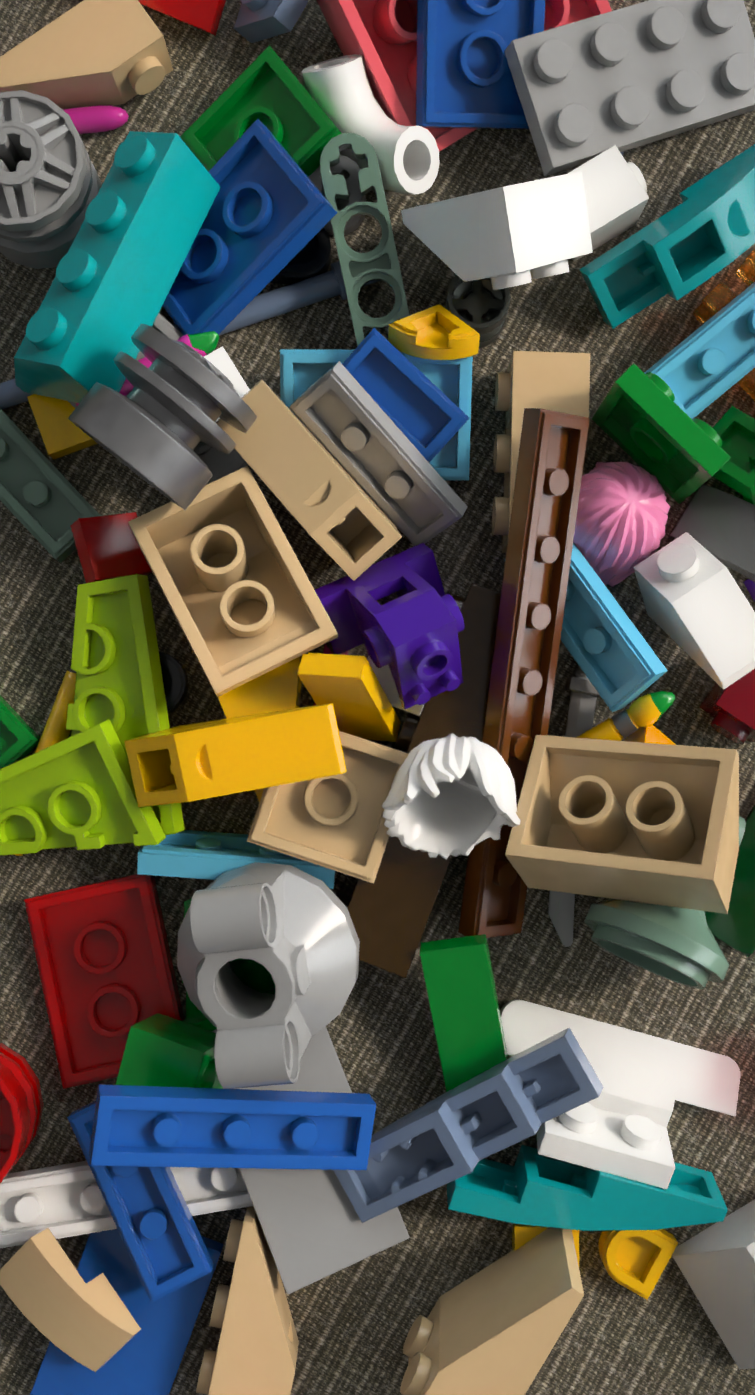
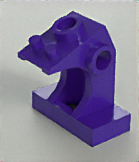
M424 543L371 565L355 581L347 575L315 589L338 633V638L326 643L327 647L333 654H341L364 644L377 668L389 666L402 707L405 710L416 704H425L430 698L442 692L453 691L463 683L458 633L465 628L463 616L454 598L448 593L445 594L433 550ZM397 592L398 598L383 605L377 602V600Z

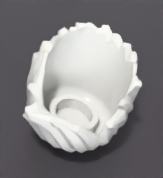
M453 733L444 738L423 741L413 748L397 771L391 790L382 804L384 809L383 817L385 818L384 825L389 828L386 832L389 836L398 837L402 846L413 851L428 852L429 857L436 858L439 854L446 860L450 855L457 856L461 854L468 856L474 846L489 837L493 840H499L503 824L516 827L521 822L515 813L517 812L514 778L502 756L493 747L480 742L476 737H457Z

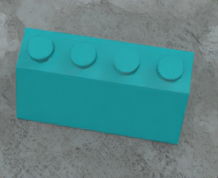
M129 131L126 139L117 148L114 163L97 196L89 203L85 219L68 253L60 260L56 268V276L38 311L29 320L26 327V335L14 356L15 383L22 391L80 403L96 382L120 392L126 377L116 366L114 358L120 351L134 359L137 358L140 350L132 342L131 336L141 324L152 327L221 188L177 133Z

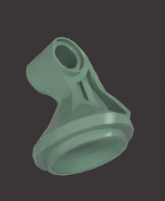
M740 816L739 846L742 842L746 827L745 819ZM607 899L593 903L584 921L586 925L594 930L591 940L601 948L644 970L688 987L704 989L708 981L720 983L724 980L729 967V963L707 925L705 911Z

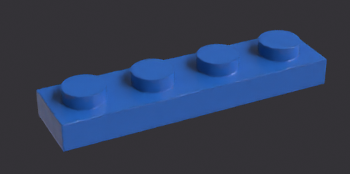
M98 1084L89 1149L91 1166L367 1170L376 1103L370 1094Z

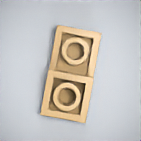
M49 1228L31 1237L0 1269V1285L22 1314L55 1346L94 1372L104 1366L141 1330L104 1273L85 1283Z

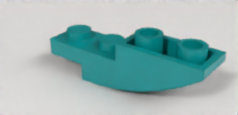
M755 144L680 192L683 203L579 269L606 324L611 328H615L666 294L676 301L721 271L755 244Z

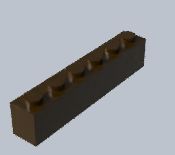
M472 583L465 598L453 594L452 597L462 613L465 625L464 630L458 633L463 683L453 691H445L430 698L424 704L420 716L408 713L395 749L409 754L413 748L423 741L444 738L451 733L457 737H476L480 742L483 741L501 593ZM389 836L374 884L357 879L351 896L339 892L337 897L348 908L360 941V961L406 978L452 855L447 860L439 854L436 858L429 857L428 852L413 851L402 846L398 837Z

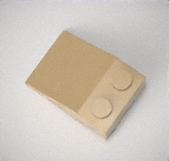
M248 465L205 485L186 510H183L171 501L128 522L159 587L217 697L338 638L334 625Z
M549 1227L516 1251L512 1250L441 1295L428 1318L419 1315L412 1324L403 1346V1354L409 1358L408 1367L401 1383L400 1393L402 1395H525L584 1297L572 1229Z

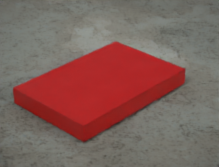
M136 873L24 899L63 1089L117 1077L132 1025L157 1013L180 1021L184 1020L154 876Z

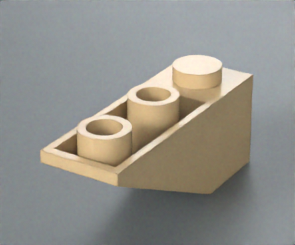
M513 351L507 371L497 372L495 411L506 412L505 434L495 435L493 470L494 473H504V497H494L492 534L503 535L502 553L507 551L524 408H541L588 418L590 353Z
M261 379L241 398L257 416L248 431L244 433L237 430L222 419H219L216 424L235 442L234 449L307 533L355 581L399 541L402 536L388 516Z
M254 1206L247 1207L244 1221L231 1219L223 1255V1261L235 1263L231 1285L218 1284L209 1325L210 1327L222 1330L217 1351L205 1349L196 1393L205 1395H291L299 1340L281 1276Z

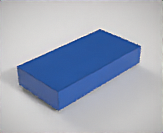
M375 328L371 330L342 364L428 462L439 453L469 419L456 404Z

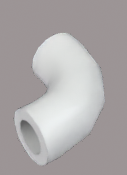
M352 54L332 58L302 70L306 90L341 133L360 135L373 146L378 157L384 189L399 194L415 195L424 193L433 185L440 164L439 149L435 138L428 129L421 126L396 124L384 113L374 98L362 55ZM352 149L340 151V155L347 156L355 161L361 169L368 167L366 159L358 160L354 158Z

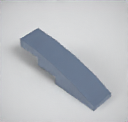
M567 1028L458 1085L373 1134L367 1170H334L363 1223L471 1173L480 1160L535 1135L542 1123L598 1098L602 1092L603 1085L571 1029Z

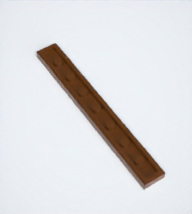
M524 408L482 741L497 750L510 768L515 782L517 806L536 735H548L590 420L587 417L541 408ZM503 824L499 840H493L489 837L474 846L468 855L458 933L464 936L486 934V938L520 934L522 931L527 885L505 856L512 829L511 826Z

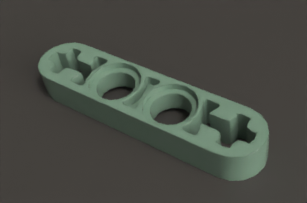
M342 133L333 137L323 148L320 157V173L326 199L337 211V214L331 219L358 346L364 340L363 328H384L410 315L378 157L373 146L364 137L355 133ZM352 149L355 159H366L368 167L358 172L361 196L373 190L377 202H355L339 211L335 200L337 198L349 199L346 180L341 174L332 175L330 167L340 163V151ZM358 215L373 217L379 223L382 230L380 243L374 250L367 253H359L352 250L344 238L347 223ZM372 280L386 282L395 294L393 309L388 315L381 318L367 316L358 304L360 289Z

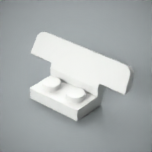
M511 1000L501 1008L500 1016L508 1055L514 1056L570 1028L603 1085L602 1092L598 1098L541 1124L537 1131V1150L539 1155L667 1189L675 1170L667 1131L675 1100L736 1117L741 1074L737 1063L728 1056L524 1000Z

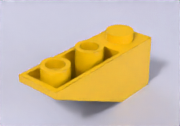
M333 703L180 725L124 741L138 807L191 802L347 772Z

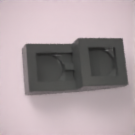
M703 484L694 493L668 539L673 541L687 532L726 567H730L755 582V505Z

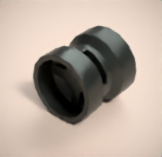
M456 275L449 285L445 308L480 334L479 348H483L494 342L502 332L510 305L511 294L509 288L493 290L491 278L464 282ZM465 311H466V313H467L469 316L472 317V320L467 317V315L465 314Z

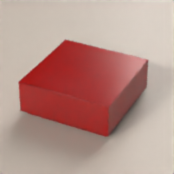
M136 512L79 518L70 525L86 583L135 574L147 576L152 573L128 523L137 518Z

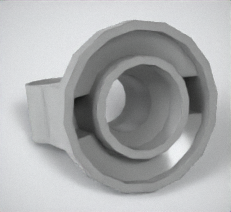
M254 862L222 873L204 890L194 892L191 904L178 931L177 967L189 999L213 1026L217 1027L214 1050L215 1067L218 1080L224 1089L295 1083L299 1076L301 1058L311 1037L315 1036L340 1015L358 978L360 941L348 908L322 880L292 865ZM242 958L252 959L262 964L272 975L276 986L275 994L260 993L244 985L233 973L229 961Z

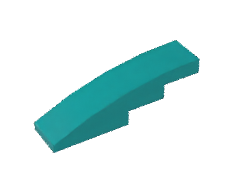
M521 1145L514 1167L482 1159L471 1173L447 1183L448 1210L514 1224L582 1231L658 1230L723 1222L728 1211L712 1172L674 1162L675 1170L667 1189L539 1155L536 1148Z

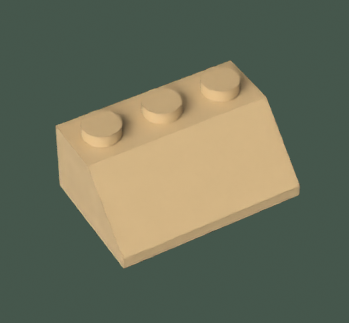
M536 735L516 814L521 822L520 825L512 827L505 856L528 888L728 914L739 851V754L737 749Z

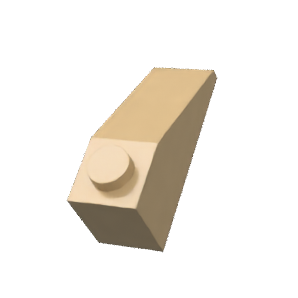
M83 0L0 57V92L24 90L49 98L61 109L97 105H121L138 94L144 95L152 92L162 83L165 75L173 71L164 35L138 0Z

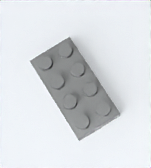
M648 0L512 40L504 51L544 176L582 165L614 145L617 146L620 152H624L755 110V37L744 0Z

